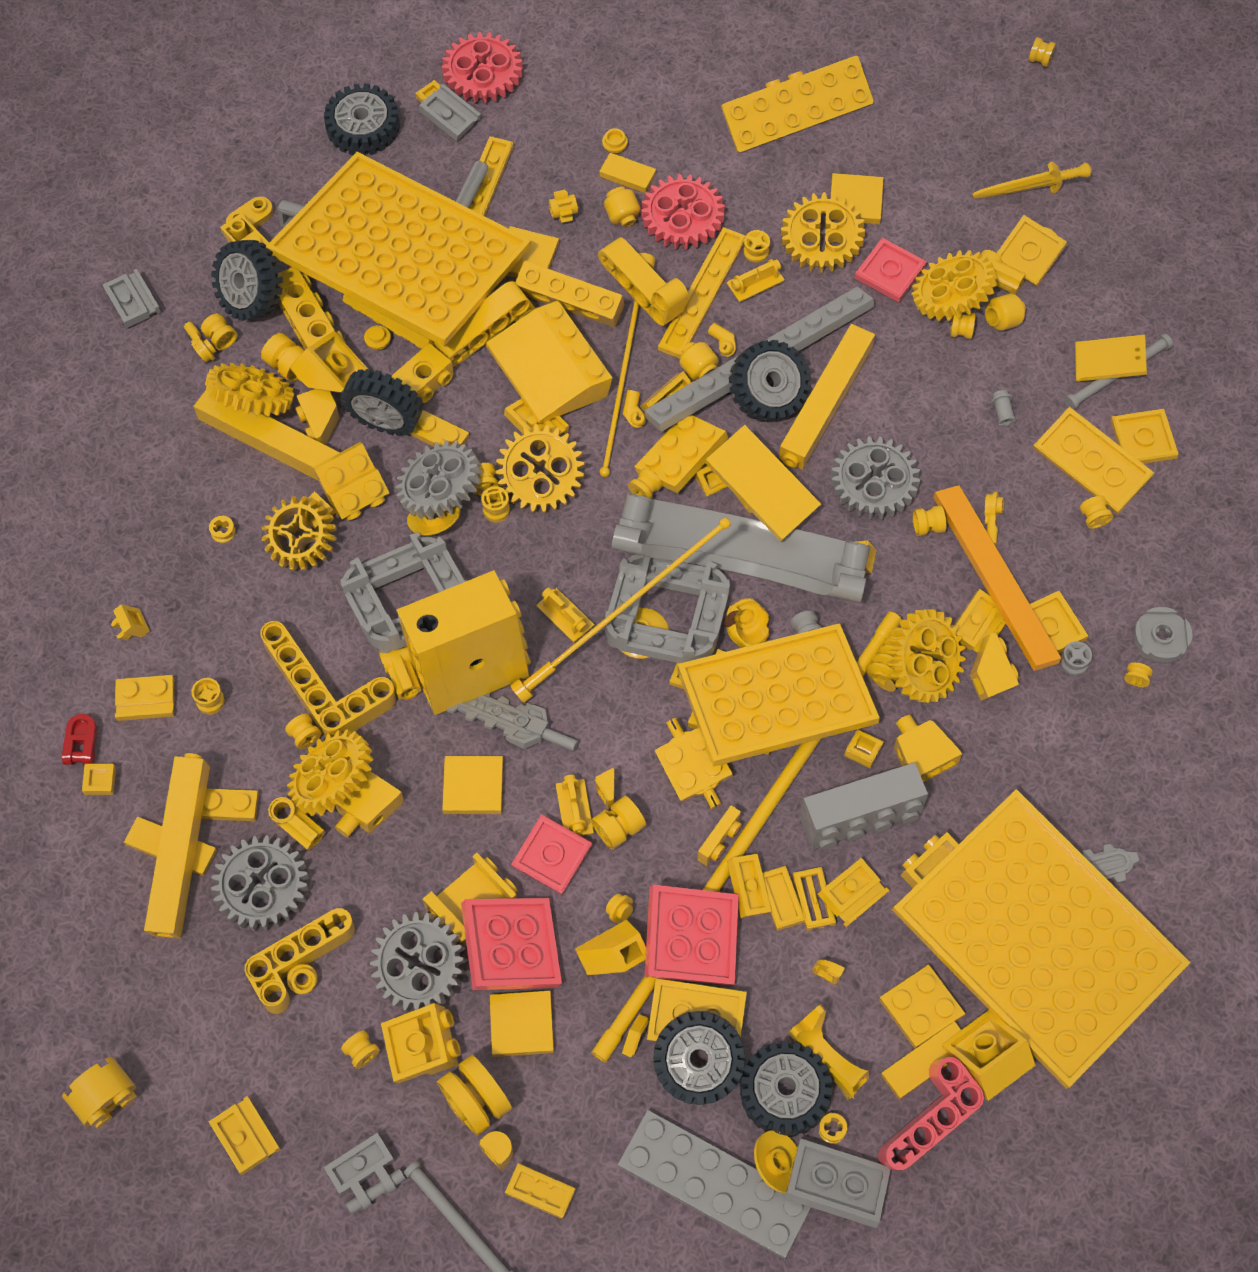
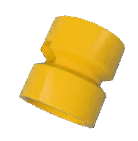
M277 333L264 345L261 351V359L271 368L278 369L277 372L287 381L295 382L298 378L289 367L305 350L298 345L296 346L295 342L284 333Z
M626 795L611 804V811L603 810L591 819L596 833L611 850L616 849L627 841L626 835L634 836L646 827V821L642 813Z

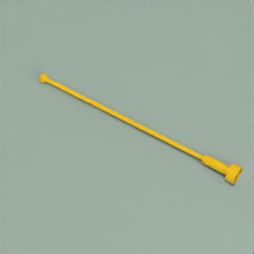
M638 253L654 270L655 258L648 253ZM634 301L604 464L599 471L602 477L610 475L609 461L639 304Z
M722 518L715 529L552 663L548 661L524 682L519 678L512 683L510 687L523 703L527 702L533 697L531 690L552 674L559 663L722 529H728L731 525L730 520Z

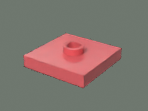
M881 238L856 271L854 279L899 303L916 281L915 278L919 277L922 273L921 270L926 267L927 261Z
M541 814L511 866L563 896L591 849L592 843Z

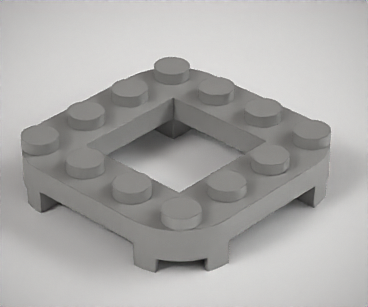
M420 532L409 535L411 539L409 544L364 563H361L358 557L349 562L350 568L346 571L344 577L340 579L346 600L366 639L372 646L378 648L379 652L389 653L392 650H397L407 645L399 618L391 620L374 589L422 568L425 569L437 593L467 581L462 577L441 537L437 539L421 537Z
M637 554L627 559L623 558L619 565V574L605 618L674 561ZM707 561L706 567L682 562L654 585L660 588L699 595L688 634L636 624L635 621L642 596L605 626L608 644L624 652L676 663H684L711 656L715 651L725 614L730 582L717 569V564Z

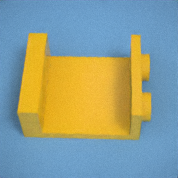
M478 853L473 855L474 865L438 896L431 891L423 898L425 908L430 914H434L435 919L442 917L445 919L443 926L447 924L454 926L451 935L460 934L462 937L457 943L466 946V948L461 903L465 899H516V892L518 891L508 878L502 880L496 873L498 871L497 867L488 857L483 859Z

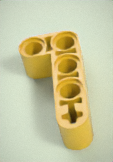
M618 237L598 251V258L604 268L658 325L664 326L685 310L688 299L685 285L677 278H673L668 283H665L624 238Z
M514 281L507 282L483 301L445 347L434 342V346L452 361V366H456L465 361L512 322H517L536 308Z
M342 908L331 910L247 960L245 964L246 976L268 1012L279 1014L288 1008L290 996L282 979L287 977L289 970L293 966L300 963L309 964L353 937L355 926L347 910ZM341 922L345 927L339 929L336 923ZM326 928H327L329 934L331 935V936L328 937V938H327V936H326V934H325V931H324V929H326ZM311 937H321V940L317 945H307V941ZM285 952H294V956L290 961L283 962L280 960ZM258 968H268L264 976L254 977V972ZM273 992L282 993L278 1001L268 1002V997Z

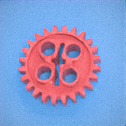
M478 32L477 38L468 34L469 40H464L460 37L459 45L452 43V50H446V57L442 59L444 82L448 83L450 90L455 89V94L458 96L463 93L465 101L469 97H473L474 103L479 98H482L483 102L487 103V99L491 97L495 102L497 101L496 95L505 98V90L513 92V85H519V78L522 77L523 69L520 52H516L515 44L510 46L509 39L501 41V35L492 38L491 32L486 37H483L481 32Z
M678 174L677 180H673L671 176H668L667 183L660 179L659 188L652 185L651 193L646 192L645 200L642 201L641 219H643V226L648 227V235L655 234L656 242L663 238L665 247L670 242L674 243V249H677L679 244H683L684 249L687 250L689 243L698 248L699 240L707 244L708 236L715 238V231H720L721 223L724 222L725 205L722 204L723 197L717 196L718 189L710 190V182L702 185L701 177L696 181H692L691 174H689L686 180H683L681 174Z

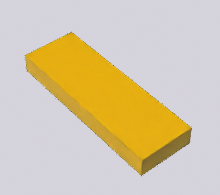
M137 817L124 843L126 846L157 858L162 826ZM198 841L192 872L204 877L217 853V849Z
M955 1021L881 1073L882 1078L899 1100L930 1079L929 1068L933 1061L950 1057L943 1049L942 1044L961 1031ZM972 1043L961 1054L972 1048ZM944 1064V1065L942 1066L941 1070H943V1069H944L945 1067H947L948 1065H947V1064Z

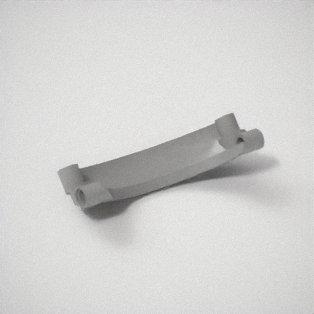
M626 494L622 517L620 518L619 525L617 524L615 527L611 549L656 559L676 561L715 529L722 518H728L731 522L728 529H722L683 562L706 566L707 561L717 564L718 569L751 575L816 594L861 603L866 578H864L865 568L870 551V546L844 541L800 529H794L780 542L760 520L651 499L636 494Z

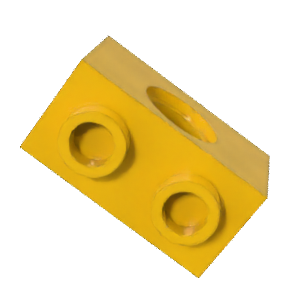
M428 343L392 375V379L398 378L402 380L401 384H408L411 387L410 391L415 390L418 393L417 397H421L422 402L427 403L440 386H446L452 380L454 375L452 361Z

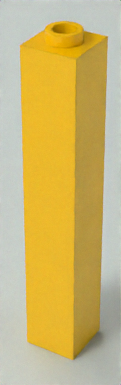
M853 324L849 326L780 446L779 459L786 466L791 468L797 467L802 470L805 468L870 354L874 344V333Z
M205 390L193 406L198 420L316 480L318 479L312 468L340 453L263 413H260L259 416L254 412L245 414L244 410L241 409L235 411L232 405L224 406V401H215L216 397L210 396V391Z
M186 753L184 757H174L144 931L151 936L181 939L210 771L208 763L202 759V756Z

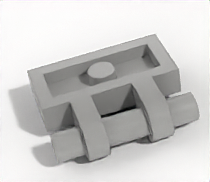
M378 1133L323 1167L340 1196L351 1189L356 1197L345 1203L351 1214L362 1207L364 1210L372 1205L371 1202L385 1192L390 1194L396 1190V1185L405 1180L400 1169L390 1175L384 1169L393 1163L394 1159ZM374 1174H377L380 1181L364 1191L360 1184Z

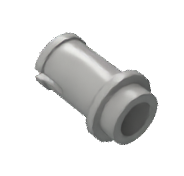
M1007 390L995 392L992 395L991 404L995 406L999 425L1007 426L1014 424L1016 419L1011 405L1012 395Z

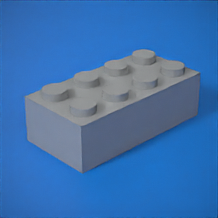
M914 762L803 798L800 820L812 850L819 847L821 850H827L837 845V841L847 838L848 841H855L862 838L865 832L874 829L876 832H882L891 828L893 823L899 821L910 823L917 820L922 814L928 792Z

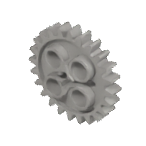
M868 436L867 443L865 444L860 439H857L856 447L848 443L846 451H839V458L834 459L831 470V486L835 487L834 496L841 495L840 504L849 503L847 511L850 512L857 508L858 517L863 512H868V519H872L873 514L877 513L880 520H882L884 512H887L890 517H894L895 509L902 513L905 505L910 506L912 497H916L917 488H919L920 479H918L920 469L915 468L917 461L909 460L911 452L902 453V444L895 448L892 447V439L887 444H884L881 436H879L877 442H873L872 438ZM874 459H878V460H881L882 462H881V463H876V462H874L873 460H874ZM857 473V474H859V475H861V476H860V477H854V476H852L851 474ZM895 478L898 479L899 482H893L889 479ZM868 493H876L878 496H870Z
M446 440L441 447L438 442H435L434 449L430 450L428 446H425V453L416 452L417 459L407 460L410 466L401 468L404 475L397 477L400 484L395 486L399 492L396 496L404 509L408 510L412 516L416 514L419 519H422L426 515L431 520L436 513L439 518H442L443 512L446 510L451 515L453 513L452 507L454 506L461 509L462 500L470 501L468 493L476 492L474 484L481 482L478 475L482 474L479 468L481 464L472 449H468L466 444L460 446L458 441H455L451 445Z
M267 835L262 843H259L257 837L253 836L252 844L250 845L242 839L241 849L238 850L235 846H230L233 854L231 856L222 854L221 856L225 864L215 865L220 874L212 875L211 877L213 882L218 884L211 887L213 894L218 895L213 900L217 906L222 905L219 911L223 916L229 914L228 920L231 924L238 919V925L241 929L249 923L251 930L254 932L258 924H261L264 930L267 931L269 922H273L278 928L280 927L279 918L283 917L289 922L288 912L290 910L299 912L295 903L306 901L304 895L300 893L309 891L308 885L303 882L309 879L308 873L303 871L306 868L305 862L299 861L301 856L298 851L291 853V844L288 843L282 847L280 838H277L271 844ZM258 859L265 860L261 867H251L254 861ZM281 875L288 876L287 881L283 884L274 883L277 877ZM265 880L264 885H261L259 883L255 885L256 881L263 882ZM239 882L246 883L242 890L233 891L235 884ZM249 898V901L246 904H243V901ZM260 899H269L265 907H255Z
M414 912L413 919L410 915L403 914V923L393 919L394 929L384 927L385 939H375L381 945L380 949L371 950L372 953L378 955V960L370 962V965L378 967V971L374 972L371 976L381 979L376 988L387 989L383 998L390 999L394 997L392 1005L400 1006L403 1003V1010L411 1011L413 1006L417 1010L424 1007V1004L428 1006L435 1003V1001L438 1004H446L444 994L454 997L455 993L451 988L452 985H462L457 979V975L466 974L465 970L459 968L461 963L468 961L467 958L460 957L459 955L460 952L466 949V946L456 944L462 936L460 934L451 935L454 926L451 924L443 926L445 919L437 917L434 920V914L426 913L423 918L422 913ZM413 934H416L418 942L412 949L409 945V939ZM440 947L443 951V956L440 962L436 963L434 952ZM400 948L411 956L419 957L421 962L440 970L441 974L437 976L428 968L418 967L419 964L416 961L397 953V949ZM401 960L404 969L398 976L395 972V966ZM423 975H426L429 983L426 989L422 990L420 979Z

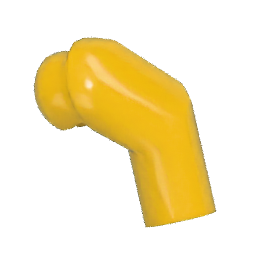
M713 323L708 330V334L719 340V351L723 356L729 357L733 355L736 351L734 334Z

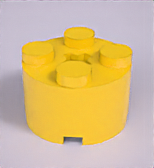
M114 1057L106 1058L105 1060L108 1064L102 1068L98 1063L90 1067L70 1084L69 1088L72 1092L70 1094L64 1092L62 1095L64 1101L85 1127L95 1126L97 1129L101 1128L112 1119L111 1111L119 1105L125 1108L137 1098V1095L134 1093L136 1085Z

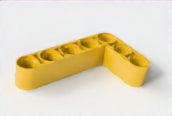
M270 621L262 627L260 635L266 651L325 737L328 733L334 737L337 730L342 734L346 729L352 733L394 707L397 699L392 681L385 677L373 679L336 702L285 626L280 622ZM274 636H281L276 641H269ZM288 657H296L292 662H284ZM303 678H309V679H310V680H309L307 683H305V684H299V683H298V682H299L301 679H303ZM379 692H389V694L383 698L376 697V695ZM316 700H325V702L322 705H313V703ZM357 706L365 707L361 712H352ZM332 721L340 722L339 725L334 728L327 727L328 724Z

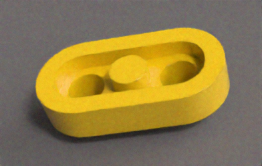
M255 197L229 214L226 223L241 213L255 228H258L272 217V204L265 197Z

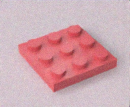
M661 885L650 886L645 977L727 986L735 985L739 894Z
M549 898L465 899L461 903L473 990L558 988L562 984Z

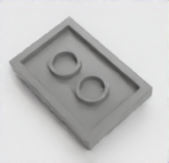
M800 1138L785 1199L877 1228L881 1218L891 1169L885 1165Z

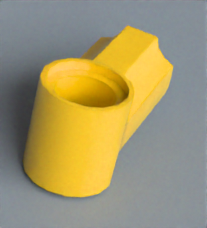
M982 251L981 256H987L988 260L992 261L997 274L995 279L997 286L1016 295L1025 280L1026 273L1003 263L1001 257L994 251Z
M407 646L392 650L389 653L378 651L387 675L389 674L398 699L409 700L416 697L421 692V687L412 667Z
M279 797L271 802L268 810L269 816L278 827L287 832L306 850L310 851L322 840L326 832L297 808L290 799ZM282 808H291L290 815L287 818L278 819V812Z

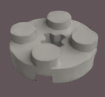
M1155 607L1146 611L1137 621L1133 631L1135 645L1142 657L1161 663L1173 662L1182 658L1192 641V628L1187 619L1183 620L1182 617L1177 615V611L1168 607ZM1161 629L1170 637L1162 640L1156 634Z

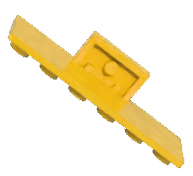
M853 56L804 75L802 71L793 73L788 76L789 80L780 82L779 79L765 84V89L722 104L721 109L736 151L739 153L873 104L874 101L859 57Z

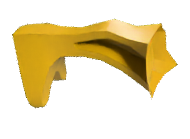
M820 1004L787 1034L797 1043H801V1046L804 1048L808 1046L813 1049L812 1052L815 1055L818 1054L822 1058L823 1064L827 1065L829 1075H831L833 1081L841 1089L846 1099H854V1094L869 1079L870 1070H864L851 1064L823 1038L822 1025L826 1010Z

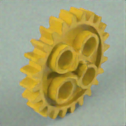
M823 192L821 199H818L815 193H813L811 201L802 197V205L794 202V211L787 210V218L782 220V245L786 246V254L792 253V262L800 259L801 268L809 264V269L812 272L815 266H819L820 273H823L824 267L828 266L830 271L834 272L835 264L840 268H844V260L852 263L853 255H859V247H863V237H865V229H863L864 219H860V211H854V203L846 206L845 197L840 201H836V194H833L830 199H827L826 193ZM822 213L826 214L824 252H820V230ZM807 219H814V220H815L814 222H811V223L806 222ZM838 219L841 222L833 223L832 220ZM806 242H813V243H815V244H814V245H811V246H808V245H805L804 243H806ZM837 242V243H840L841 245H839V246H832L831 243Z
M960 250L954 257L951 253H948L947 259L943 260L941 257H938L937 264L930 262L929 270H921L923 276L915 278L917 284L912 285L914 290L912 296L917 309L920 310L922 315L927 314L929 319L936 316L937 321H940L946 316L947 321H950L953 315L960 319L963 312L970 315L971 308L980 309V301H989L987 295L994 294L992 287L997 286L995 280L997 274L992 261H989L987 256L982 257L980 252L973 255L971 250L963 255Z
M221 363L220 367L215 365L213 369H209L205 382L206 390L210 391V396L216 397L215 401H224V406L232 405L235 411L241 409L244 410L245 414L254 412L257 416L260 413L270 416V413L279 415V412L286 413V409L290 410L294 393H292L293 388L289 387L288 382H282V377H274L275 373H266L265 369L259 370L253 365L246 367L243 363L240 366H236L234 363H230V366Z
M535 424L533 432H529L525 426L523 436L514 432L516 439L514 442L508 439L505 440L509 447L508 450H499L504 459H496V463L503 468L497 470L496 475L504 476V478L498 484L499 486H508L505 490L508 495L513 494L511 503L515 504L520 500L522 510L529 504L531 505L532 513H535L537 506H541L543 513H546L548 505H551L554 511H557V502L560 501L566 506V496L575 498L572 488H581V484L576 479L584 478V473L577 471V469H581L585 465L584 462L576 460L582 456V452H573L577 446L576 441L568 444L569 434L567 433L559 437L560 429L558 427L553 433H550L548 424H546L543 431H539L538 425ZM536 444H542L546 447L545 453L540 456L533 455L531 449ZM521 454H527L538 466L545 464L546 472L559 480L560 483L558 485L554 484L541 471L536 474L534 465L522 458ZM557 461H563L567 464V468L562 473H556L552 470L553 464ZM525 465L529 468L528 473L523 477H518L514 474L515 467ZM546 482L550 485L548 492L538 494L535 491L536 484Z
M924 609L915 610V613H908L907 620L899 621L902 629H893L897 638L889 639L894 649L887 651V654L893 656V660L887 664L888 666H894L895 669L890 674V677L898 678L895 687H902L901 694L909 695L910 700L929 703L938 702L939 698H946V691H954L952 683L960 682L956 675L957 672H964L963 668L959 666L960 662L966 661L965 657L960 656V652L965 649V646H959V641L963 638V635L955 634L958 625H951L952 618L944 617V612ZM911 650H913V651H921V654H920V653L912 652ZM933 658H937L939 660H942L943 662L933 661Z
M347 729L343 734L337 730L334 737L328 733L323 742L317 739V746L315 748L309 746V753L307 755H300L302 762L295 764L293 767L297 771L289 775V778L293 781L287 784V787L290 789L288 796L293 804L304 814L308 812L311 816H314L317 812L320 816H323L326 809L332 813L336 804L343 807V800L345 798L352 800L353 796L351 793L354 790H361L358 784L367 781L368 778L364 776V773L372 769L368 765L373 761V758L370 756L372 749L368 746L369 744L355 731L351 733Z

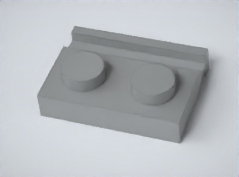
M444 84L440 85L437 91L435 90L419 105L418 110L455 141H458L481 117V113Z
M137 269L133 270L134 273L130 275L124 274L102 284L126 328L150 318V314L161 312Z

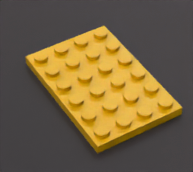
M840 623L680 663L677 667L713 767L879 723V715Z

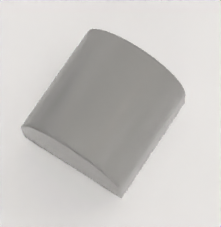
M282 200L277 208L280 226L285 227L304 205Z

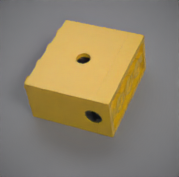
M495 570L396 609L414 672L434 716L445 712L446 709L459 703L469 702L508 686L519 678L522 680L529 677L527 665H530L531 661L526 651L528 646L523 636L525 631L519 619L521 612L516 601H510L508 585L504 579L499 580Z

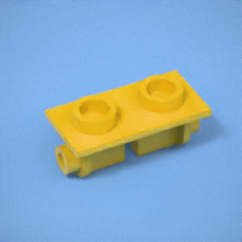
M770 259L768 263L747 273L734 276V279L726 282V284L740 303L784 282V278L778 271L781 269L780 262L777 259L774 261Z
M548 587L543 591L542 596L544 599L536 607L573 643L595 626L557 588L551 589Z
M567 775L562 783H556L562 825L579 836L594 834L584 779H576L575 775Z

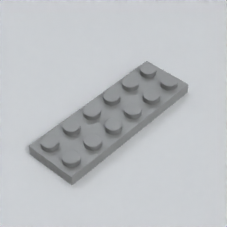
M647 1110L618 1163V1167L784 1260L811 1207L785 1199L786 1193H780L770 1188L761 1178L757 1169Z

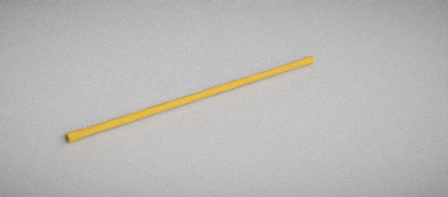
M889 611L875 630L874 636L856 661L862 677L867 672V667L872 663L874 656L878 654L880 647L884 645L886 638L890 637L892 629L899 627V621L902 619L896 613ZM821 739L800 744L703 890L713 892L721 890L730 876L727 860L745 854ZM643 977L610 1028L604 1032L591 1051L592 1055L604 1063L608 1061L620 1043L623 1034L655 988L656 978Z

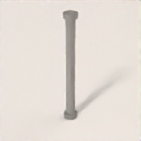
M1162 334L1158 337V341L1146 348V360L1163 349L1168 350L1173 347V341L1169 335ZM1118 378L1095 380L1077 393L1065 396V404L1075 410L1079 407V403Z
M418 1161L413 1162L406 1168L403 1174L408 1179L412 1178L492 1272H514L513 1270L509 1271L431 1182L421 1170L422 1165Z

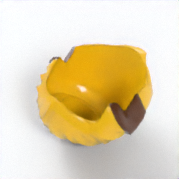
M741 599L728 608L724 624L729 637L741 648L763 643L771 633L768 628L771 618L765 608L754 599Z

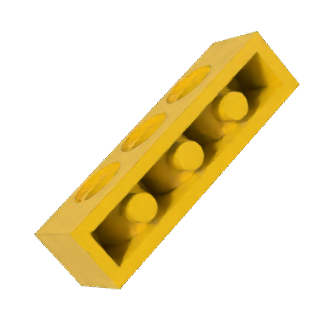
M525 260L515 282L528 298L545 304L559 301L565 311L616 328L625 306L621 294Z
M293 267L278 273V277H283V283L278 285L283 288L282 294L277 295L281 298L278 304L306 350L332 331H335L333 329V319L328 311L323 312L321 308L323 303L318 293H312L310 290L312 285L307 274H301L299 270ZM337 331L336 334L345 342L341 332Z

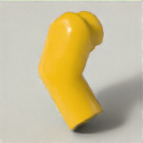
M627 390L623 416L631 426L640 428L646 422L645 414L638 407L640 393Z

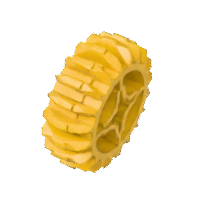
M295 496L291 497L290 505L287 501L281 500L282 508L278 509L274 506L272 511L275 512V515L273 517L270 515L265 516V519L270 522V525L262 526V530L269 533L261 537L263 542L269 543L266 545L265 551L272 553L271 559L275 562L279 561L281 567L285 568L289 565L292 571H296L298 566L303 571L307 570L308 562L313 567H317L316 559L319 557L325 561L327 558L323 552L325 550L328 552L333 551V548L328 543L337 541L336 537L330 534L337 530L334 524H330L334 519L333 516L326 514L328 509L324 505L319 506L317 500L313 499L309 503V499L306 496H303L300 502ZM308 514L315 516L319 532L309 528ZM294 516V519L290 524L284 525V523L290 517ZM299 529L307 533H303L302 536L299 535V538L293 535ZM280 535L289 538L290 553H286L280 543ZM315 542L309 550L304 552L308 543Z

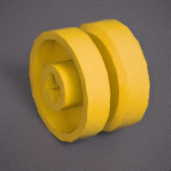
M471 1054L458 1064L459 1072L465 1080V1084L452 1072L446 1073L436 1083L455 1115L461 1122L465 1123L475 1136H479L490 1127V1120L483 1107L493 1117L500 1119L512 1110V1106L493 1077L480 1061Z

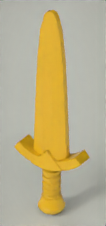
M1051 161L1048 164V172L984 188L974 192L972 196L973 198L994 197L1050 186L1051 193H1056L1062 186L1063 180L1073 179L1074 177L1088 178L1092 173V169L1088 163H1083L1077 168L1074 167L1073 169L1060 171L1058 165Z

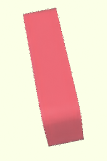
M953 1057L941 1058L933 1061L930 1065L929 1077L942 1096L881 1146L878 1153L880 1164L885 1165L891 1170L907 1169L983 1104L984 1095L982 1089L958 1059ZM944 1064H947L952 1071L949 1080H945L941 1074V1068ZM963 1089L969 1091L971 1095V1101L967 1106L962 1103L960 1097ZM941 1108L948 1114V1120L945 1125L939 1123L937 1119V1113ZM917 1128L922 1129L925 1134L924 1142L921 1145L917 1144L914 1140V1131ZM905 1147L910 1149L903 1150L900 1154H898V1162L892 1161V1158L894 1157V1152L892 1150H902Z

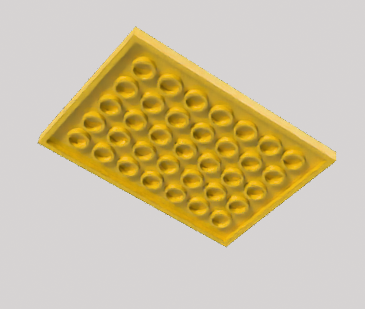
M356 152L271 240L266 248L273 252L271 256H276L278 260L445 347L531 247V240Z
M1017 789L891 909L993 1015L1028 1040L1032 1055L1066 1089L1074 1084L1191 963Z

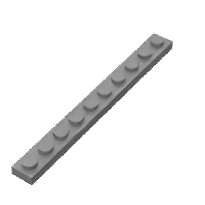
M857 286L766 340H778V343L785 342L788 344V348L794 347L798 352L873 308L874 299ZM737 357L644 410L646 419L662 432L730 392L729 388L732 386V383H729V376L732 375L730 370L735 364L734 361Z

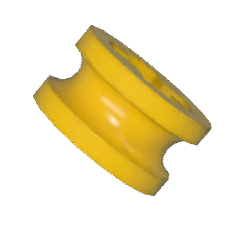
M218 516L210 522L209 531L216 542L226 543L234 538L236 529L229 517ZM222 525V527L227 529V532L222 533L217 528Z
M1134 662L1128 664V673L1125 674L1124 680L1128 684L1141 688L1149 686L1153 670L1142 663Z
M836 1113L825 1115L818 1127L819 1135L825 1142L830 1144L841 1142L847 1132L845 1119ZM831 1121L837 1122V1127L841 1126L842 1131H837L835 1136L828 1135L829 1130L825 1131L824 1125L829 1126Z

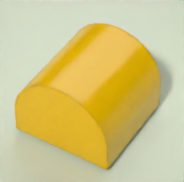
M857 729L845 751L844 757L871 769L880 753L883 741Z
M498 1131L490 1132L479 1141L481 1150L500 1170H503L511 1162L513 1149L511 1141L506 1134Z

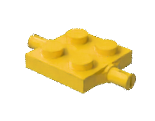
M677 718L672 719L676 730L669 720L666 725L674 738L654 751L680 801L683 802L694 796L704 795L711 810L716 808L711 797L717 807L720 806L722 803L714 789L721 782L733 777L729 766L725 763L713 767L699 727L692 731L683 732Z

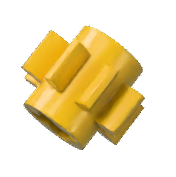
M566 190L553 192L555 198L548 200L552 218L559 217L561 223L573 221L572 214L578 213L575 195H568Z

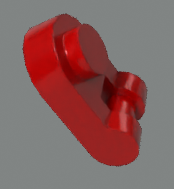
M77 714L67 723L62 751L63 765H73L74 762L83 763L84 766L85 764H94L97 725L93 718L87 714ZM75 745H84L83 751H75Z

